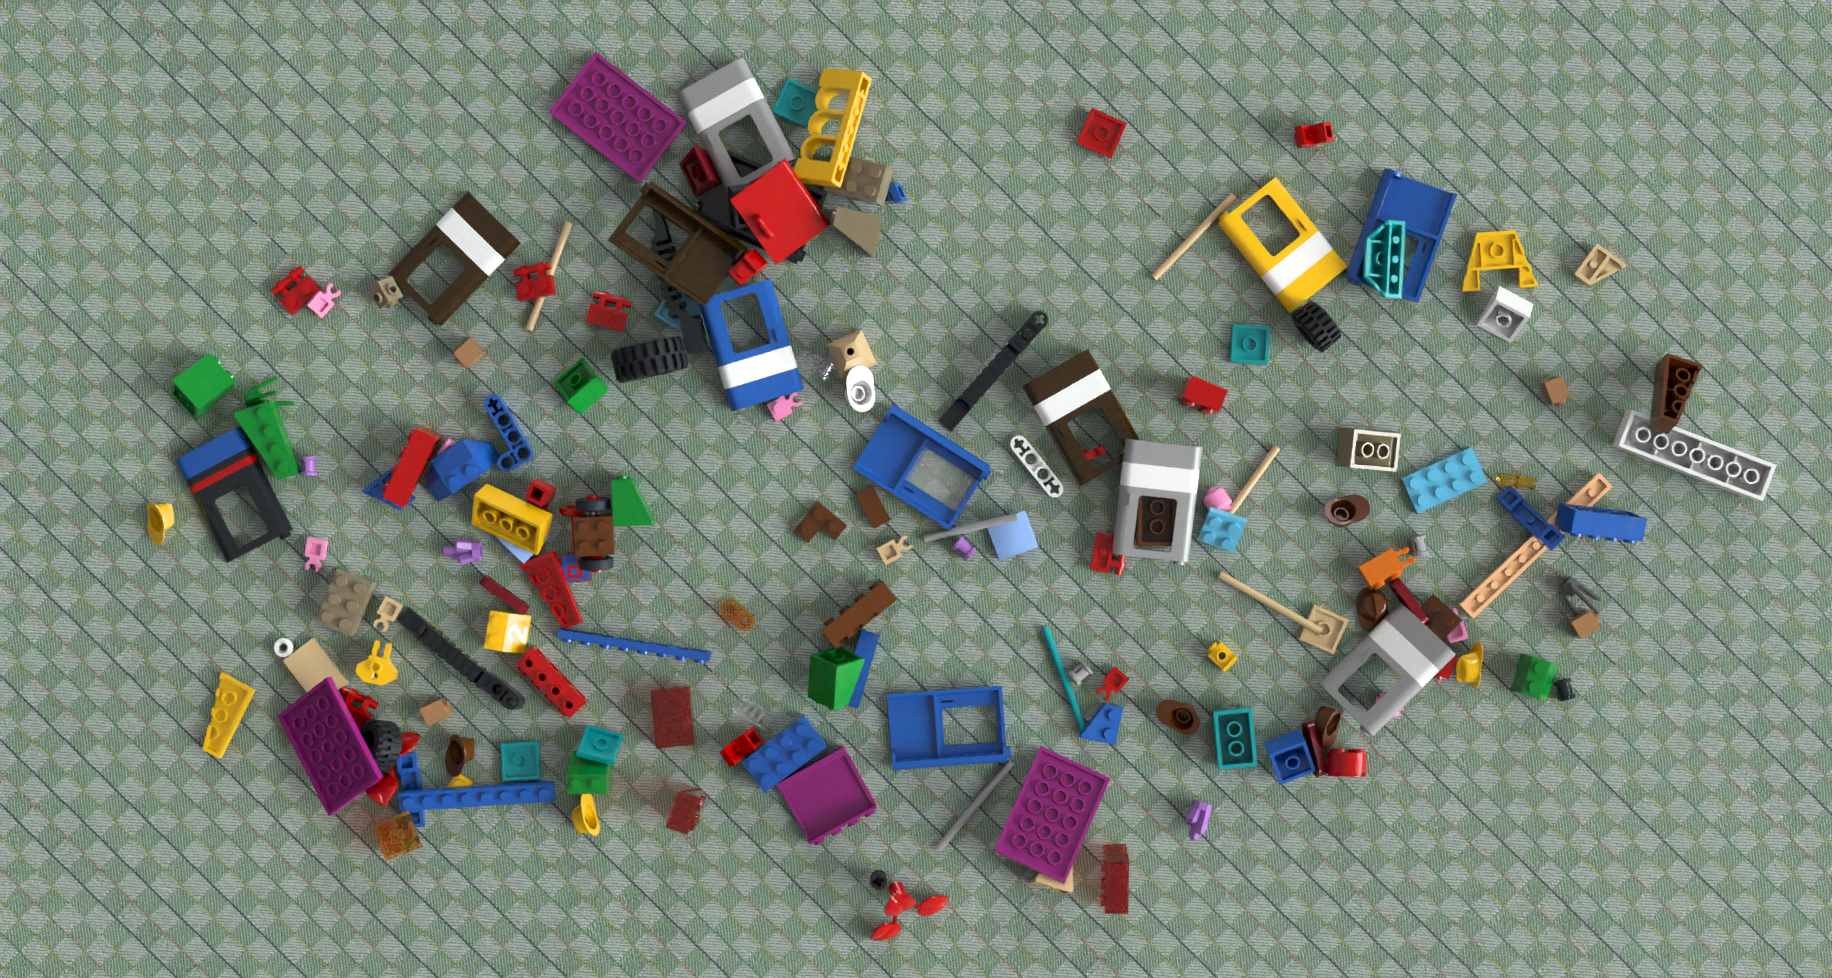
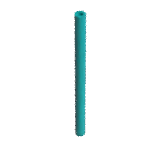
M1049 627L1041 628L1072 712L1080 732H1083L1086 729V724Z

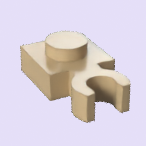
M907 536L901 537L897 544L893 539L876 548L885 565L902 557L901 550H910L913 547L912 544L908 547L903 545V540L907 539Z
M385 596L377 611V614L381 615V617L375 620L373 627H377L382 622L384 624L382 632H386L389 629V620L395 622L404 605L389 596Z

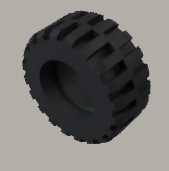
M680 336L638 343L615 349L611 353L616 380L619 383L686 369L689 364L684 342Z

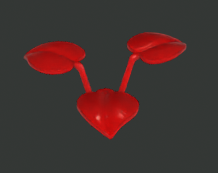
M401 733L402 749L399 756L408 753L417 744L421 737L419 733ZM394 765L390 768V774L382 773L384 778L366 790L367 796L374 802L386 806L392 794L397 791L398 781L394 774Z
M902 882L892 883L888 887L890 899L884 908V913L887 916H893L892 923L886 922L880 925L870 938L871 940L881 941L895 937L902 929L900 924H896L897 915L914 906L918 909V915L928 916L935 914L947 904L949 897L931 896L923 900L921 904H917L909 892L906 893Z

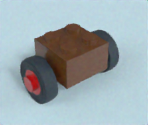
M587 495V497L576 499V510L590 512L587 515H574L575 557L586 556L579 559V569L602 572V570L613 568V557L607 556L615 555L613 513L597 514L601 510L610 508V498Z

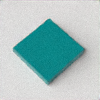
M787 78L772 113L807 129L809 119L817 108L815 97L818 91Z
M1231 324L1229 363L1268 365L1270 326Z
M587 725L576 756L614 766L624 735Z
M540 740L500 743L502 781L542 779Z

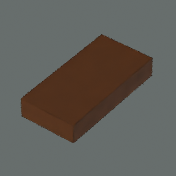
M873 486L856 495L873 528L891 520Z

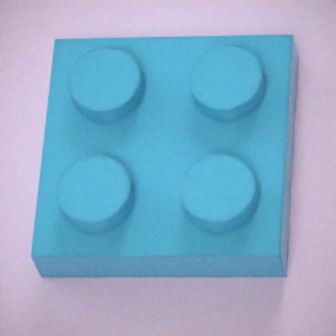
M1210 507L1197 541L1234 553L1247 519Z

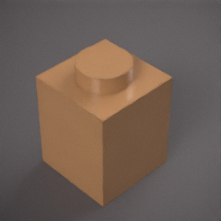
M469 338L453 354L457 357L454 360L460 367L463 368L465 366L470 369L486 352L474 339Z
M1563 376L1540 383L1548 405L1554 404L1556 407L1565 404V399L1570 398Z
M1585 610L1566 621L1574 636L1578 639H1582L1601 628L1599 617L1595 612L1592 613L1589 610Z
M444 698L420 708L427 726L452 715V707L449 701H445Z

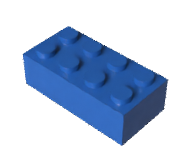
M1559 503L1555 526L1562 528V532L1570 533L1569 535L1574 537H1581L1583 534L1588 535L1587 537L1592 539L1605 537L1609 541L1616 542L1617 539H1622L1623 542L1635 544V541L1643 542L1647 519L1630 511Z
M804 714L743 759L742 763L765 793L827 747V743Z

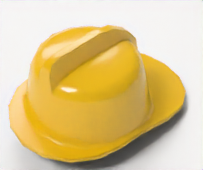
M148 502L147 525L149 536L154 544L160 545L164 541L165 530L174 524L173 507L170 503L155 504L154 502Z
M1475 642L1469 654L1462 655L1456 663V680L1469 683L1473 688L1479 686L1481 679L1483 647L1480 642Z
M581 794L580 805L575 807L572 812V822L578 834L589 832L591 835L597 836L600 826L593 797L591 794Z

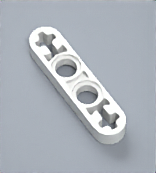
M1023 436L1013 437L1010 441L1012 451L1050 497H1059L1063 493L1062 483ZM1015 439H1017L1018 441H1020L1021 439L1023 440L1024 443L1022 444V446L1024 447V449H1026L1027 446L1030 448V450L1025 452L1022 457L1019 455V453H1021L1022 450L1019 447L1016 449L1014 448ZM1030 453L1036 456V462L1032 465L1027 464L1025 461L1026 455ZM1041 468L1048 471V477L1044 480L1039 479L1037 476V472ZM1051 476L1054 478V480L1051 481L1052 484L1059 485L1058 494H1056L1055 492L1050 493V490L1052 489L1051 486L1047 484L1045 487L1043 484L1044 482H1047L1051 478Z

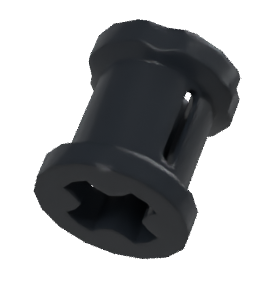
M1571 678L1554 682L1559 693V701H1566L1576 697L1570 685Z
M873 871L870 876L871 887L876 890H881L885 887L887 875L884 871ZM876 876L883 878L881 884H878L877 881H874L876 879Z

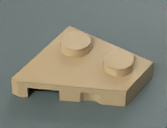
M1596 243L1576 269L1573 276L1587 286H1590L1625 268L1627 265Z

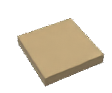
M1313 604L1306 619L1323 629L1318 635L1303 626L1298 639L1334 655L1349 620Z

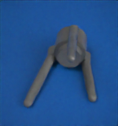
M1570 576L1560 584L1559 587L1562 590L1559 593L1566 600L1574 616H1577V612L1568 595L1572 597L1575 594L1591 610L1599 614V611L1579 590L1582 589L1598 601L1601 598L1579 583L1576 578L1573 579Z

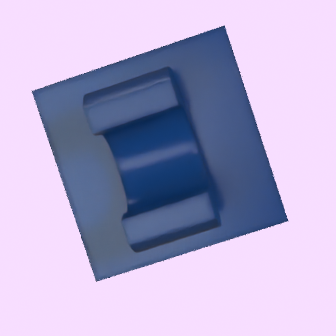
M900 183L889 185L890 192L887 193L885 202L894 200L895 204L907 201Z

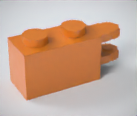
M1408 547L1396 553L1391 548L1359 566L1358 571L1369 590L1375 588V590L1385 585L1384 581L1390 578L1395 580L1400 577L1404 568L1416 561L1415 557H1410L1401 563L1399 557L1410 551Z

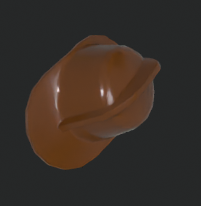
M1356 494L1329 500L1324 507V514L1328 522L1339 528L1347 527L1352 523L1365 519L1370 511V504L1367 499Z
M1367 587L1358 593L1356 598L1358 620L1364 630L1371 632L1388 615L1387 600L1380 589L1375 590V588L1369 590Z
M1166 700L1157 706L1156 716L1163 724L1186 735L1193 734L1198 730L1200 719L1192 705L1175 700Z
M1321 706L1317 712L1315 725L1318 731L1323 734L1322 747L1324 749H1329L1337 737L1340 720L1343 715L1342 707L1335 710L1330 707Z
M453 734L450 737L445 755V766L447 772L452 777L459 776L464 764L474 758L475 740L473 738L459 737L457 734Z

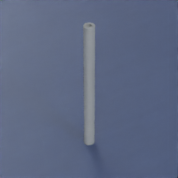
M1014 513L951 528L950 530L925 534L923 538L925 542L1018 521V517Z

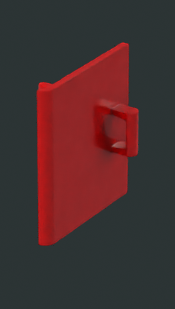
M786 158L778 161L776 166L729 199L775 265L830 225V222Z

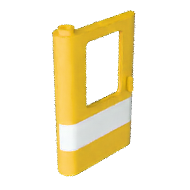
M1276 177L1230 214L1226 211L1218 218L1220 222L1217 224L1289 313L1348 267ZM1265 195L1270 196L1299 233V237L1276 256L1269 254L1241 218L1243 212Z

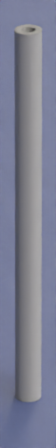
M1008 760L939 841L935 846L939 852L944 849L1015 765L1012 761Z

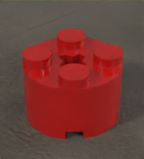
M1330 749V753H1327L1328 776L1367 777L1366 753H1364V749L1348 750V753H1345V749Z

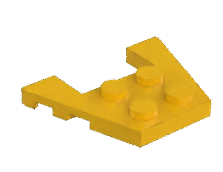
M1516 230L1475 234L1461 292L1480 291L1479 271L1517 268L1519 288L1538 286L1531 272V266L1524 255L1525 252Z

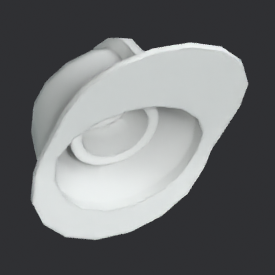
M865 366L853 367L846 379L845 398L852 408L859 412L870 410L875 402L873 376L871 371Z

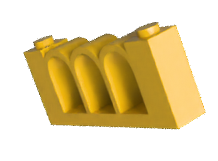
M830 68L823 69L819 83L821 89L815 97L818 111L810 117L808 122V131L811 136L803 142L800 152L802 159L798 158L794 167V171L802 183L841 188L872 80L865 73ZM836 95H849L845 111L828 109L829 101ZM829 120L842 121L838 136L821 135L822 126ZM822 145L834 146L830 162L813 160L814 153L818 147Z

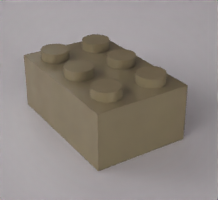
M850 156L841 188L824 186V190L832 195L883 207L894 170L884 164Z
M337 568L315 622L350 637L356 636L378 582L344 568Z

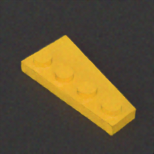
M224 672L220 673L219 679L221 680L219 688L216 690V701L211 711L212 718L207 728L202 749L217 758L223 757L256 689Z

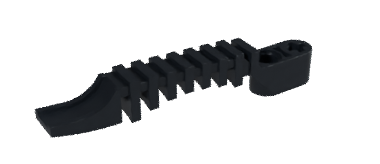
M653 210L657 228L655 236L651 240L652 248L650 249L664 260L671 261L673 256H670L669 253L675 252L676 249L670 244L672 239L664 216ZM657 275L658 280L661 282L660 289L664 291L662 297L666 300L664 302L665 308L671 310L667 311L668 316L672 319H680L687 353L691 354L707 350V338L701 315L690 316L684 312L683 307L687 305L685 301L679 299L682 298L681 293H678L676 291L677 288Z
M1042 310L1033 313L1008 341V344L1001 349V352L997 353L995 358L989 362V365L982 370V373L975 378L976 380L969 385V388L965 389L963 394L957 398L938 421L948 428L949 431H952L974 407L973 405L980 400V397L986 393L987 389L989 390L992 384L999 379L998 377L1005 372V369L1012 364L1011 362L1016 360L1018 355L1024 351L1049 321L1048 314ZM1043 315L1044 323L1040 322L1039 324H1037L1035 322L1037 320L1035 316ZM1023 329L1031 330L1032 337L1030 339H1025L1022 336Z
M410 607L406 608V611L397 621L409 629L425 646L430 647L431 651L437 653L440 658L445 659L446 663L451 664L455 670L460 671L462 676H466L470 682L475 683L476 687L486 691L505 708L519 710L524 706L525 699L516 689L494 674L487 672L484 666L477 665L478 662L469 659L470 656L463 654L462 649L455 647L456 644L448 642L450 639L442 636L444 633L435 630L436 627ZM499 684L503 688L501 694H498L496 692V688ZM512 698H515V700H514V701L516 702L515 705H512V704H513V701L511 700Z

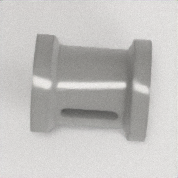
M1425 535L1408 538L1413 550L1412 557L1429 554L1425 546Z
M1083 660L1080 661L1081 664L1073 671L1068 672L1078 685L1081 684V681L1087 675L1093 674V671Z

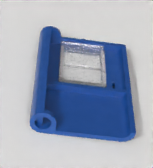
M895 404L891 406L853 466L854 470L949 530L982 478L986 480L991 473L989 464Z

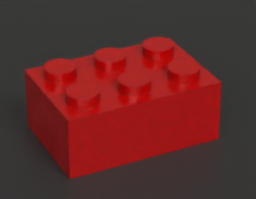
M1192 375L1185 379L1177 399L1185 407L1199 408L1198 412L1211 415L1220 411L1228 390Z

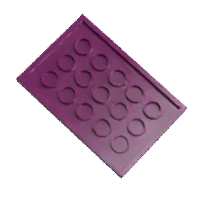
M597 52L594 53L549 111L551 115L640 184L687 125L685 120Z
M332 677L322 680L278 715L328 816L340 811L384 778Z
M1040 746L994 848V852L1065 884L1110 778Z

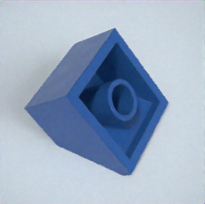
M1300 729L1264 742L1280 785L1316 772Z

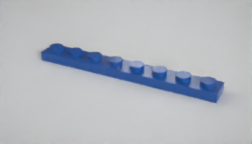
M559 628L557 631V637L562 638L561 641L572 643L573 640L581 641L580 644L591 646L592 643L599 644V647L607 649L615 646L618 647V650L626 652L634 649L637 650V653L645 655L653 652L656 653V656L664 658L672 655L675 656V659L683 661L691 658L694 659V662L702 664L711 659L712 653L711 651Z
M554 781L402 790L398 792L400 811L553 802L555 801Z

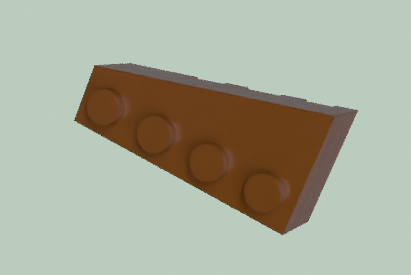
M1668 353L1656 364L1650 429L1668 434L1678 424L1686 406L1685 403L1692 392L1691 389L1698 378L1697 375L1703 366L1702 364Z
M876 581L869 587L870 592L866 595L861 593L854 599L856 603L851 607L846 605L838 611L841 615L835 619L831 617L823 623L825 627L822 629V632L835 648H838L842 642L853 636L860 628L868 624L875 616L879 615L897 600L883 581L881 583Z

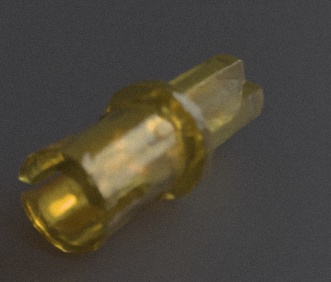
M1501 473L1497 477L1498 485L1512 486L1514 489L1520 487L1532 490L1536 487V485L1530 484L1536 483L1535 477Z

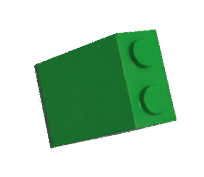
M210 353L172 380L171 393L196 421L230 392L235 384L234 376L229 371H225L221 367L222 363L215 356L212 357Z
M616 476V480H611L613 526L656 525V520L636 480L630 479V476Z
M834 647L811 654L808 698L834 711L848 706L865 658L841 647Z
M1521 653L1510 690L1548 701L1559 664Z
M573 750L567 774L568 794H607L612 789V765L577 757V750Z

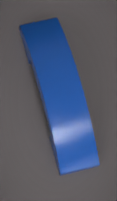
M1511 485L1496 497V500L1507 512L1549 550L1555 549L1566 538L1552 524L1550 525Z
M861 630L854 654L865 658L848 706L859 708L880 636L878 634Z
M408 752L399 756L397 767L401 777L402 790L423 789L416 752ZM425 810L403 811L406 829L409 828L410 821H412L414 828L425 827Z

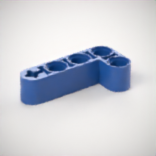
M497 395L488 396L484 401L485 408L510 448V451L499 457L497 465L500 470L511 472L529 462L534 456V451L502 397ZM492 400L498 401L496 406L499 410L504 409V411L498 413L497 408L491 407L493 404ZM503 415H507L509 418V422L505 426L500 423V418ZM514 431L519 435L516 442L510 440V434ZM522 448L528 450V456L525 459L520 457V450ZM506 458H510L512 461V465L508 469L503 465V461Z

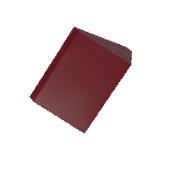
M694 146L679 163L695 197H699L722 184L706 151L698 146Z

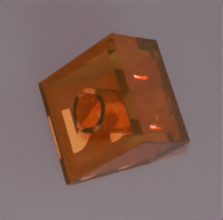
M409 810L372 824L385 860L423 847Z

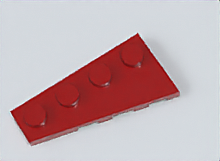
M556 551L519 564L522 570H525L529 576L528 579L540 592L542 599L548 603L551 612L563 629L583 622Z

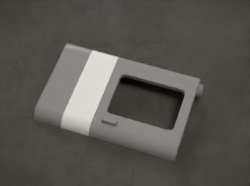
M744 58L731 62L677 94L726 190L727 186L754 182L784 158H786L791 167L795 165L796 157ZM751 115L773 160L747 176L740 177L718 133L745 116Z
M1125 439L1112 553L1171 560L1173 564L1184 565V562L1189 561L1202 446ZM1142 495L1171 498L1177 501L1172 546L1169 552L1133 547L1138 500Z
M1399 603L1318 684L1361 725L1359 729L1367 737L1369 735L1374 736L1456 654L1402 603ZM1377 654L1400 676V680L1368 712L1361 714L1338 692V688L1371 655Z

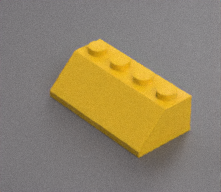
M486 484L474 495L471 524L538 555L550 532L553 514Z

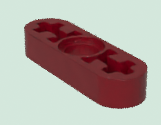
M484 575L480 580V585L521 614H525L530 606L489 576Z
M1396 578L1388 583L1398 600L1422 623L1427 625L1430 622L1429 618L1403 582Z
M1314 721L1303 723V737L1316 772H1313L1315 777L1326 775L1328 768L1318 728Z

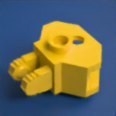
M376 640L373 645L372 654L369 655L367 660L357 664L355 672L363 682L382 686L396 680L399 671L391 662L392 643L387 642L384 655L380 656L378 653L381 644L379 640Z

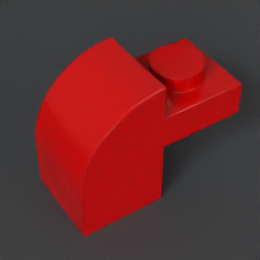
M1331 122L1294 127V139L1299 148H1307L1335 141Z
M753 249L732 267L728 274L741 287L749 279H753L767 267L768 262L756 249Z
M537 478L531 482L525 498L528 499V503L546 511L549 503L555 497L556 488Z
M752 727L727 744L719 753L729 767H732L743 757L758 748L764 741L756 729Z

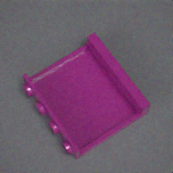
M845 746L834 750L776 784L806 835L809 845L814 843L816 846L825 841V836L829 834L834 836L840 833L843 826L848 825L850 827L859 822L858 818L863 815L866 818L874 814V809L877 808L876 802Z

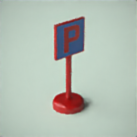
M575 505L559 507L560 514L562 516H571L573 553L561 554V567L567 582L591 581V571L579 569V559L586 556L575 557L574 515H583L586 511L576 510Z

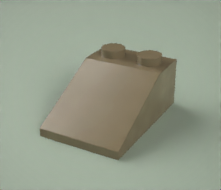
M1340 428L1336 466L1397 472L1401 434Z

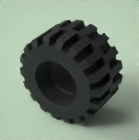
M1310 300L1292 315L1293 323L1301 335L1312 347L1320 352H1324L1341 338V333L1336 323L1316 302Z
M376 719L365 721L359 728V731L379 769H390L392 765H395L402 749V734L399 726L390 721Z

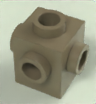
M393 276L377 281L369 288L373 300L379 309L384 307L388 309L398 305L397 301L403 297Z

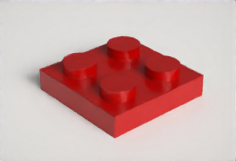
M1092 108L1076 144L1112 159L1127 123Z

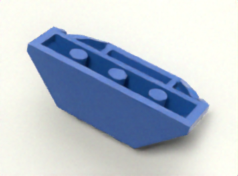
M462 439L431 460L427 487L436 500L440 501L485 473L497 463L500 455L489 442Z

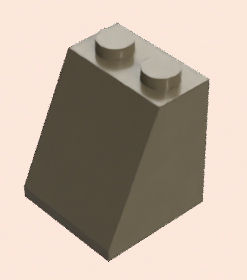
M837 206V210H833L831 216V224H833L834 229L869 257L875 258L883 225V217Z

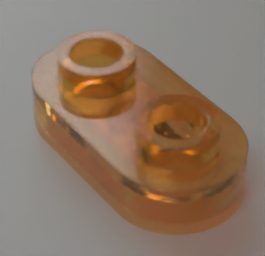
M727 600L721 606V614L739 629L748 631L754 627L756 622L754 615L735 600ZM728 606L734 607L733 613L728 612ZM744 617L749 618V624L743 623Z

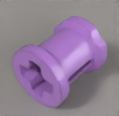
M317 456L299 457L302 465L300 476H317V472H315Z
M961 536L951 549L960 553L966 561L976 548L968 544L964 540L965 537Z

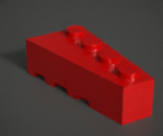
M422 425L410 431L407 437L409 443L407 447L402 448L399 454L401 458L399 464H395L390 474L393 477L390 482L387 481L382 489V492H384L382 498L403 508L407 506L418 485V478H421L426 469V461H429L435 451V442H440L443 435Z

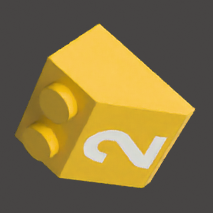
M496 609L490 610L484 648L525 654L532 616Z

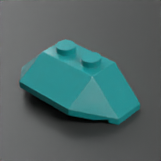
M1386 220L1365 238L1363 277L1385 298L1402 299L1405 221Z

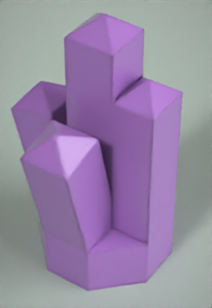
M457 538L454 542V547H444L442 550L445 557H452L453 560L458 559L457 561L461 565L472 561H481L483 556L481 541Z
M1193 800L1191 809L1185 819L1187 825H1191L1188 837L1192 841L1198 840L1199 835L1205 834L1212 805Z

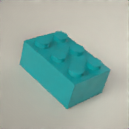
M1246 706L1211 710L1216 767L1220 770L1257 766L1252 708Z

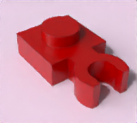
M1104 445L1089 452L1086 449L1082 450L1087 460L1107 452Z
M1114 666L1102 679L1106 684L1097 688L1096 693L1099 694L1102 690L1106 691L1107 694L1103 699L1107 701L1111 696V691L1114 690L1118 693L1129 678Z

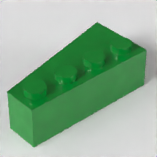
M275 400L267 401L233 414L278 480L302 472Z

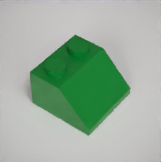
M583 358L578 360L553 382L566 401L579 414H582L609 390L602 379Z

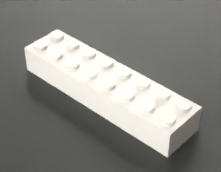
M1634 410L1625 411L1612 447L1753 501H1763L1776 468L1775 464L1678 427H1674L1668 434L1650 429L1649 416Z

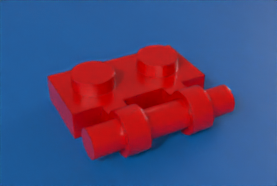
M537 262L533 266L524 265L520 266L519 269L513 270L515 277L522 276V281L515 282L517 300L519 302L556 295L554 276L546 275V270L552 268L550 262ZM538 273V277L530 279V274Z
M301 266L289 271V275L282 281L278 280L271 289L274 295H277L280 291L284 294L279 301L290 315L295 314L306 305L318 291H322L310 276L304 279L300 277L305 272ZM295 280L297 285L289 290L286 286Z
M595 291L593 298L600 301L598 305L590 304L586 322L624 332L629 314L622 312V308H631L632 301L626 300L623 296L609 295V292ZM606 302L616 304L615 310L605 307Z
M1097 532L1090 570L1109 573L1110 566H1115L1114 574L1122 576L1123 568L1126 566L1124 562L1126 555H1118L1117 561L1112 560L1114 535Z
M344 686L341 694L347 696L344 702L359 729L365 721L373 717V714L367 712L368 708L371 707L376 710L379 703L370 696L366 697L357 693V690ZM356 700L363 704L361 708H358L351 704L352 701Z

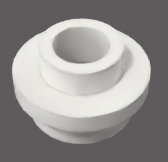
M287 638L278 639L274 644V652L279 657H287L293 652V643ZM282 644L287 646L286 651L281 649Z

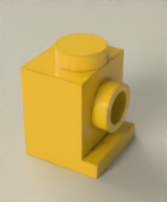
M1220 641L1218 643L1214 642L1207 649L1209 651L1207 656L1224 672L1238 659ZM1220 652H1224L1225 657L1223 659H1219L1218 657Z

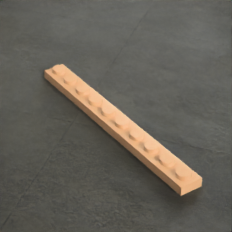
M1597 473L1565 504L1592 507L1612 488V485L1600 473ZM1555 512L1547 522L1563 534L1562 528L1555 526L1557 512ZM1531 535L1459 603V606L1474 619L1530 566L1547 547Z

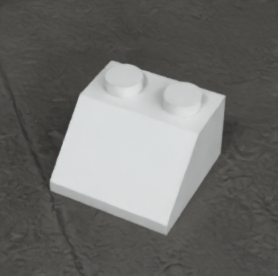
M1499 286L1489 300L1477 326L1511 343L1530 318L1533 303Z

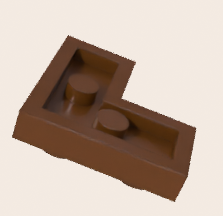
M817 501L795 528L794 532L809 543L821 528L836 540L848 525Z
M1434 594L1421 606L1422 610L1434 620L1428 628L1442 641L1463 621Z

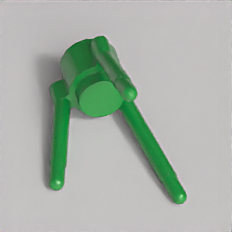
M275 376L256 386L250 387L249 391H245L244 401L246 405L256 406L264 403L261 402L264 400V397L276 395L277 391L263 393L258 389L272 383L278 377ZM276 402V405H277V406H293V405H295V403H294V402Z

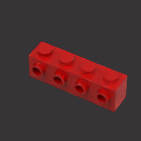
M533 646L516 662L518 665L517 669L524 676L528 675L532 679L531 683L536 689L539 690L541 688L544 691V697L550 703L554 702L559 707L557 710L564 717L568 716L571 718L589 701L536 646Z

